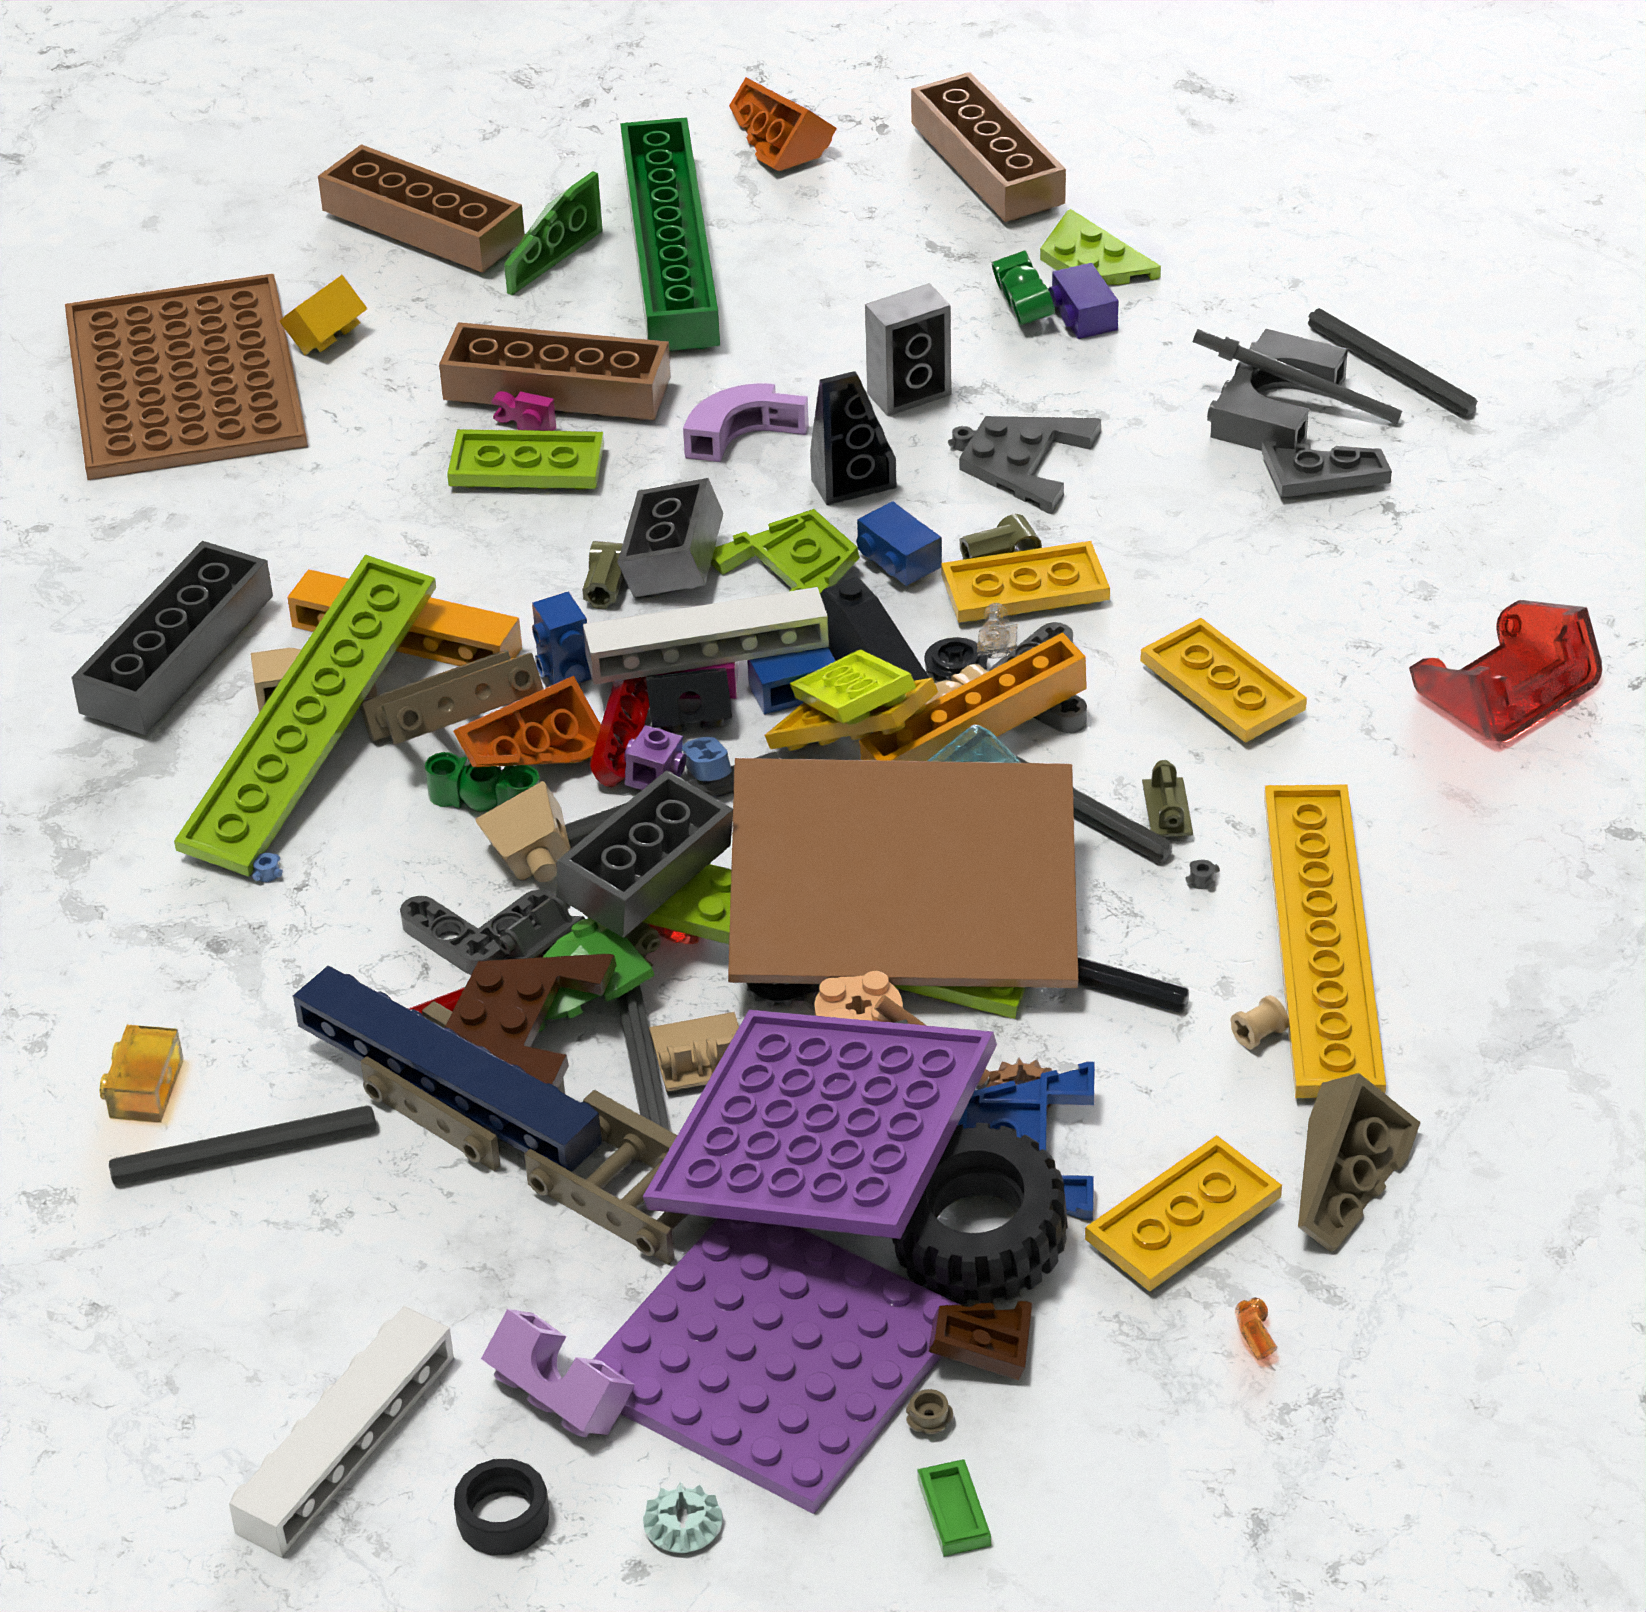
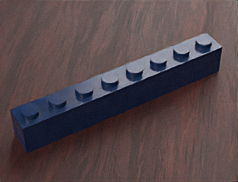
M328 965L293 995L298 1027L359 1061L368 1056L495 1134L497 1138L524 1153L532 1149L573 1172L602 1144L599 1112L595 1111L592 1106L585 1102L580 1103L562 1093L556 1086L536 1079L527 1074L521 1067L503 1061L492 1055L486 1048L476 1046L459 1037L453 1030L443 1028L426 1019L420 1012L402 1006L393 1001L387 994L381 991L377 992L360 983L350 974H344Z

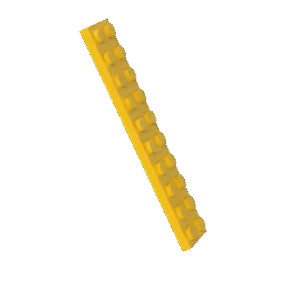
M1348 784L1265 785L1264 804L1285 1005L1289 1018L1288 1034L1295 1098H1317L1323 1082L1360 1073L1385 1093L1386 1080Z

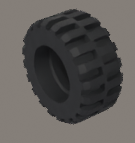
M976 1123L975 1128L965 1129L963 1124L957 1125L901 1239L892 1238L896 1257L900 1265L907 1268L908 1276L916 1284L922 1286L926 1283L927 1289L941 1296L945 1294L950 1295L951 1300L959 1304L967 1305L968 1300H979V1303H993V1299L1003 1296L1005 1301L1020 1296L1019 1290L1024 1287L1028 1290L1033 1289L1042 1282L1041 1272L1049 1274L1058 1263V1255L1064 1251L1067 1240L1066 1201L1061 1172L1056 1169L1055 1160L1048 1151L1044 1149L1039 1151V1143L1028 1135L1024 1134L1021 1138L1017 1137L1015 1129L1002 1125L999 1130L991 1129L990 1123ZM972 1195L997 1196L1009 1201L1019 1209L1013 1218L1004 1225L980 1233L957 1231L947 1227L937 1219L947 1206L961 1198Z

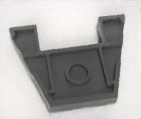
M985 416L959 458V470L995 488L999 487L1000 484L1014 490V497L1024 502L1030 498L1040 503V510L1053 514L1064 495V483L1033 476L1053 442L1090 450L1101 432V419Z

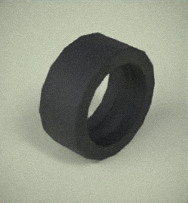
M492 1459L477 1464L465 1473L456 1486L454 1495L456 1523L462 1539L473 1549L489 1555H510L527 1549L539 1540L548 1526L549 1520L547 1488L541 1474L529 1464L515 1459ZM497 1492H515L524 1495L531 1502L529 1508L517 1518L505 1522H490L478 1518L473 1513L476 1503L484 1497Z

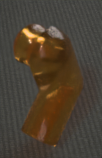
M1254 1297L1249 1301L1242 1300L1238 1303L1234 1312L1241 1335L1257 1360L1268 1357L1278 1347L1263 1324L1269 1314L1265 1302L1260 1298Z

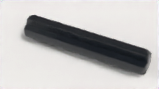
M1078 957V984L1177 1012L1184 1011L1188 1004L1189 989L1185 986Z

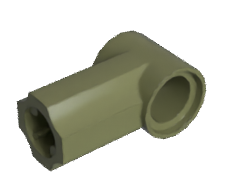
M1020 514L1006 516L999 522L997 528L959 538L963 560L1042 548L1041 540L1027 519Z
M593 541L591 544L589 571L582 592L583 600L588 601L593 608L607 609L608 605L616 602L624 578L618 565V558L623 543Z

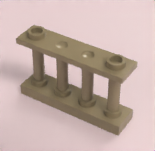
M501 651L366 699L359 708L370 740L376 741L391 735L393 743L399 744L521 700L544 688L532 653L511 659L508 651Z
M435 1001L422 1010V1015L426 1019L445 1028L452 1014V1011ZM368 1056L361 1060L364 1080L363 1087L371 1099L376 1102L382 1101L462 1151L472 1162H480L494 1172L501 1167L497 1142L499 1138L495 1134ZM563 1078L558 1089L565 1094Z
M593 1090L583 1099V1102L599 1112L602 1141L618 1148V1150L585 1180L536 1151L529 1149L524 1154L528 1185L536 1193L542 1196H549L633 1244L644 1255L654 1256L669 1265L674 1260L672 1230L688 1214L664 1212L656 1220L638 1210V1208L645 1202L643 1195L677 1135L604 1094ZM632 1160H639L653 1168L621 1200L603 1190Z

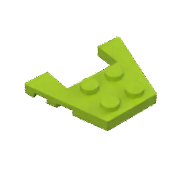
M812 509L769 523V530L754 535H749L746 531L733 535L734 541L717 547L715 545L711 565L724 575L750 558L757 556L792 588L789 591L818 587L819 593H821L823 589L835 585L858 561L860 556L858 547L820 513Z

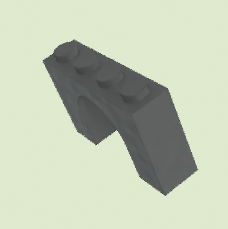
M1267 328L1259 339L1253 341L1250 345V350L1340 386L1346 379L1347 348ZM1239 361L1234 376L1231 380L1225 381L1221 395L1217 401L1212 400L1208 408L1207 421L1211 422L1210 437L1262 451V441L1276 442V448L1296 449V443L1304 444L1307 439L1309 409L1276 401L1260 393L1274 388H1294L1322 396L1325 395Z

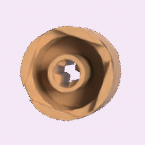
M870 971L862 976L827 978L822 981L819 986V993L815 999V1016L891 1022L874 1009L876 1003L883 995H886L902 1008L903 1002L899 991L889 982L886 974L880 971Z

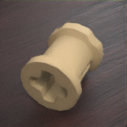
M1271 995L1263 997L1259 1001V1006L1246 1013L1242 1011L1236 1012L1230 1018L1231 1030L1235 1038L1249 1050L1257 1047L1260 1044V1039L1272 1032L1282 1033L1289 1027V1018L1284 1006L1277 998Z

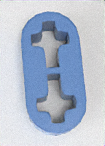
M701 737L688 741L682 746L683 754H686V768L697 780L713 781L723 778L732 772L727 749L716 738Z

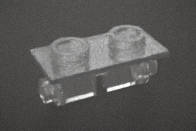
M992 603L988 605L984 611L985 624L979 630L977 656L986 654L987 658H1002L1008 656L1010 651L1017 650L1018 624L1009 625L1007 609L1002 604Z

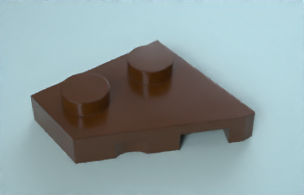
M1018 1301L1014 1309L995 1310L993 1303H978L971 1307L962 1305L939 1306L933 1318L929 1352L1019 1380L1026 1365L1032 1303Z

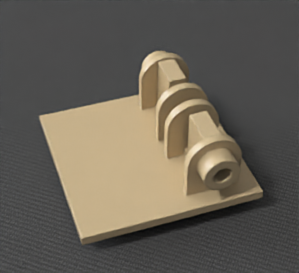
M735 1012L649 1027L666 1092L706 1085L739 1028Z

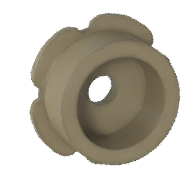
M925 1389L915 1393L906 1407V1413L908 1414L906 1421L910 1428L917 1432L925 1434L940 1433L946 1428V1423L949 1424L953 1419V1409L948 1405L946 1396L937 1390Z

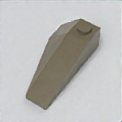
M1360 1073L1323 1082L1308 1121L1298 1227L1328 1251L1337 1250L1363 1217V1209L1373 1197L1379 1196L1387 1187L1385 1181L1393 1171L1400 1170L1406 1163L1421 1123Z

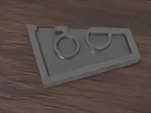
M1262 441V455L1281 498L1391 483L1392 470L1382 449L1335 446L1331 451L1311 450V444L1296 443V449L1276 448V442Z

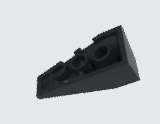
M856 371L819 380L810 446L811 481L826 505L897 488L896 457L884 435L883 428L874 413L873 406Z

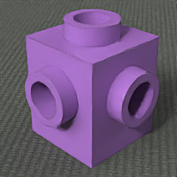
M645 725L638 737L631 739L626 747L624 755L626 762L625 785L643 790L666 770L680 777L686 765V754L682 753L683 736Z

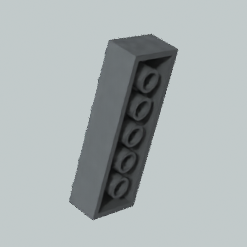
M201 541L71 677L79 714L146 735L273 597L268 560Z

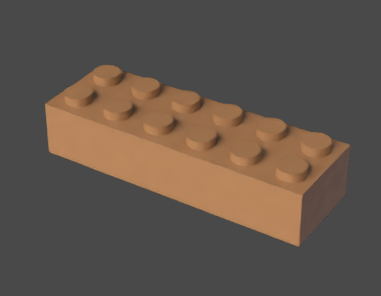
M971 72L911 89V123L1004 222L1018 220L1023 216L1040 211H1048L1053 207L1065 204L1066 168Z
M362 144L318 175L322 211L482 273L514 249L525 236L522 204Z
M461 322L457 323L439 363L443 400L461 403L492 404L491 400L497 392H507L514 398L520 392L553 398L556 411L629 417L637 420H655L671 378L669 342Z

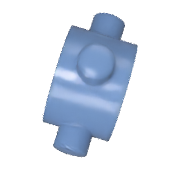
M272 853L260 854L253 862L254 874L252 878L255 881L270 882L277 877H281L283 870L279 869L278 864L280 856Z

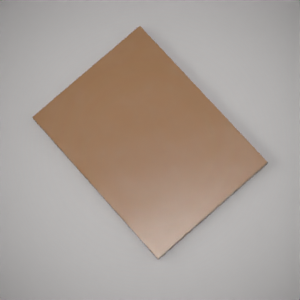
M274 274L65 304L87 480L308 447L286 332L279 322L283 316Z
M735 758L728 982L821 984L827 978L863 976L870 971H880L888 976L889 982L892 985L1078 988L1072 764Z

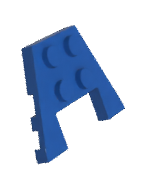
M1095 1062L1078 1064V1069L1058 1074L1057 1070L1041 1073L1040 1079L1018 1085L1015 1084V1081H1010L975 1090L958 1125L963 1124L965 1129L975 1128L976 1123H990V1128L997 1130L1002 1125L1015 1129L1019 1138L1025 1134L1039 1143V1151L1042 1149L1046 1150L1047 1105H1094ZM1062 1175L1067 1215L1093 1221L1094 1176Z

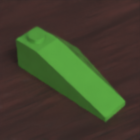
M592 171L545 206L504 264L508 294L514 295L603 232L598 173Z
M591 918L575 923L571 928L572 931L558 939L543 956L613 954L617 966L603 994L607 1002L622 996L655 976L652 967L626 937L619 936ZM560 987L544 1021L566 1016L573 1018L582 1014V1004L602 995ZM543 1021V1023H542V1025H541V1027H540L538 1033L541 1032V1031H543V1030L545 1029L546 1024H545L544 1021Z

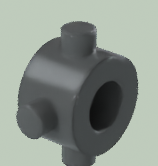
M968 426L955 427L952 430V439L948 440V445L950 447L953 446L958 451H964L976 430Z
M1204 859L1194 860L1189 864L1190 875L1185 877L1187 884H1191L1198 889L1213 888L1215 886V873L1220 871L1217 864L1214 865L1211 861Z

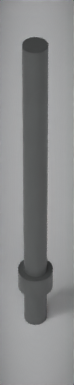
M1197 329L1192 340L1193 343L1218 352V357L1230 362L1233 359L1392 423L1398 424L1403 412L1373 398L1240 346V341L1228 336L1223 339Z

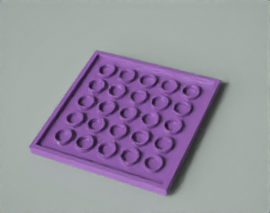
M748 1010L645 1191L643 1199L647 1210L901 1239L997 1046L994 1032Z
M718 1218L596 1354L593 1360L604 1362L635 1384L620 1413L621 1415L815 1514L942 1357L929 1352L933 1318L938 1307L960 1304L800 1227Z

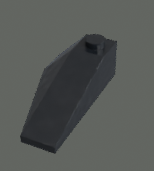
M858 576L823 589L820 595L828 616V648L835 661L861 649L911 673L913 681L929 678L878 597Z

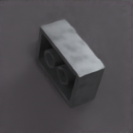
M928 283L866 303L867 394L887 416L952 395L951 305Z
M709 478L638 490L618 558V565L633 598L646 595L655 596L663 592L680 589H694L706 584L724 514Z

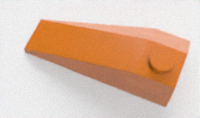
M745 77L729 105L738 124L747 132L748 136L746 138L749 144L755 147L757 159L777 171L820 158L823 151L830 145L832 136L837 129L810 110Z
M572 676L465 724L453 732L473 767L575 763L592 757L601 724L575 677Z

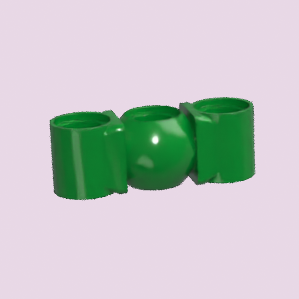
M1025 250L991 262L998 287L1001 292L1003 291L1009 306L1013 308L1014 314L1021 326L1055 314L1050 292L1047 286L1043 284L1037 270L1033 268L1032 262Z
M449 752L434 754L425 762L428 796L434 805L440 807L455 806L456 808H461L463 803L476 811L488 812L540 783L538 771L528 765L505 766L504 769L501 766L473 767L469 764L468 757L459 758L457 755Z

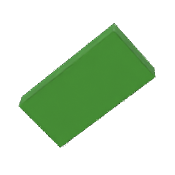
M965 1459L917 1469L918 1483L943 1557L991 1546V1533Z

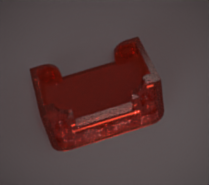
M1517 600L1500 613L1496 623L1497 637L1500 645L1460 670L1446 668L1442 660L1434 657L1423 658L1409 667L1413 685L1421 696L1485 739L1503 743L1514 739L1594 688L1598 684L1603 670L1601 656L1587 607L1528 600Z

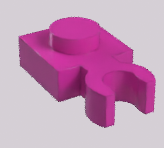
M500 391L491 400L492 404L503 407H499L493 415V419L498 422L506 423L510 420H515L518 430H556L553 398L520 392L514 398L511 394Z

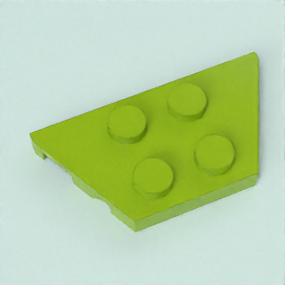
M1072 209L1066 211L1040 248V260L1055 270L1092 263L1107 285L1130 283V276L1147 274L1150 280L1161 277V265Z

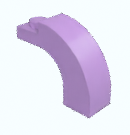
M767 383L740 385L712 394L691 411L684 424L685 458L721 462L728 444L733 439L753 431H775L806 435L809 427L808 396L775 393V384Z

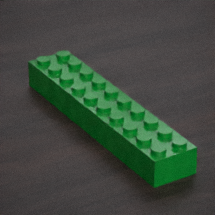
M684 117L620 123L623 164L647 340L669 342V352L679 349H706L708 347L720 346L718 306L688 119Z

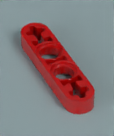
M646 676L613 682L590 762L593 775L606 787H614L625 779L626 762L624 755L626 747L631 739L638 737L644 727L649 710ZM622 708L628 713L630 719L624 714ZM614 734L619 737L623 746L617 741Z

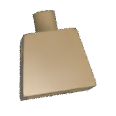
M544 781L475 819L491 845L519 880H525L532 875L538 882L552 880L557 875L555 862L570 850L562 809Z

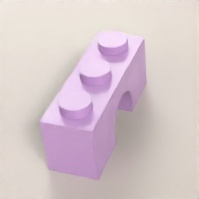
M507 1309L481 1357L484 1362L495 1369L494 1377L510 1387H521L529 1393L527 1400L535 1407L549 1413L554 1411L564 1418L561 1424L570 1432L581 1437H587L589 1433L609 1435L635 1384L600 1360L575 1357L566 1375L561 1377L557 1369V1356L567 1336L534 1313Z

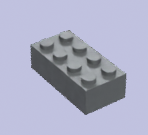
M666 770L557 860L556 897L624 938L731 846L733 808Z

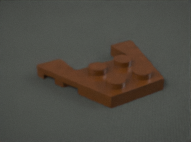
M591 954L478 961L445 1028L453 1030L459 1037L476 1046L486 1048L492 1055L503 1061L521 1067L527 1074L559 1088L569 1067L567 1055L533 1048L531 1045L559 988L564 987L603 995L617 966L615 956L613 954Z

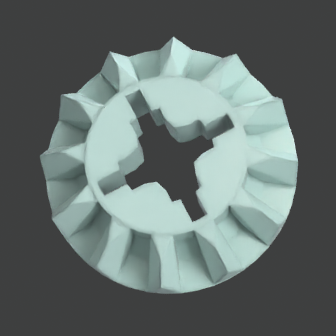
M680 1482L674 1490L667 1491L660 1488L657 1498L647 1500L646 1512L643 1516L644 1529L648 1538L656 1546L664 1550L676 1553L692 1552L705 1547L716 1538L722 1526V1510L718 1505L716 1495L706 1494L701 1485L694 1489L685 1488ZM685 1507L688 1513V1521H685L686 1528H681L677 1518V1510Z

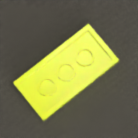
M861 649L790 683L797 699L841 723L847 722L849 725L867 719L870 716L869 711L881 705L889 707L906 699V693L916 689L911 673Z

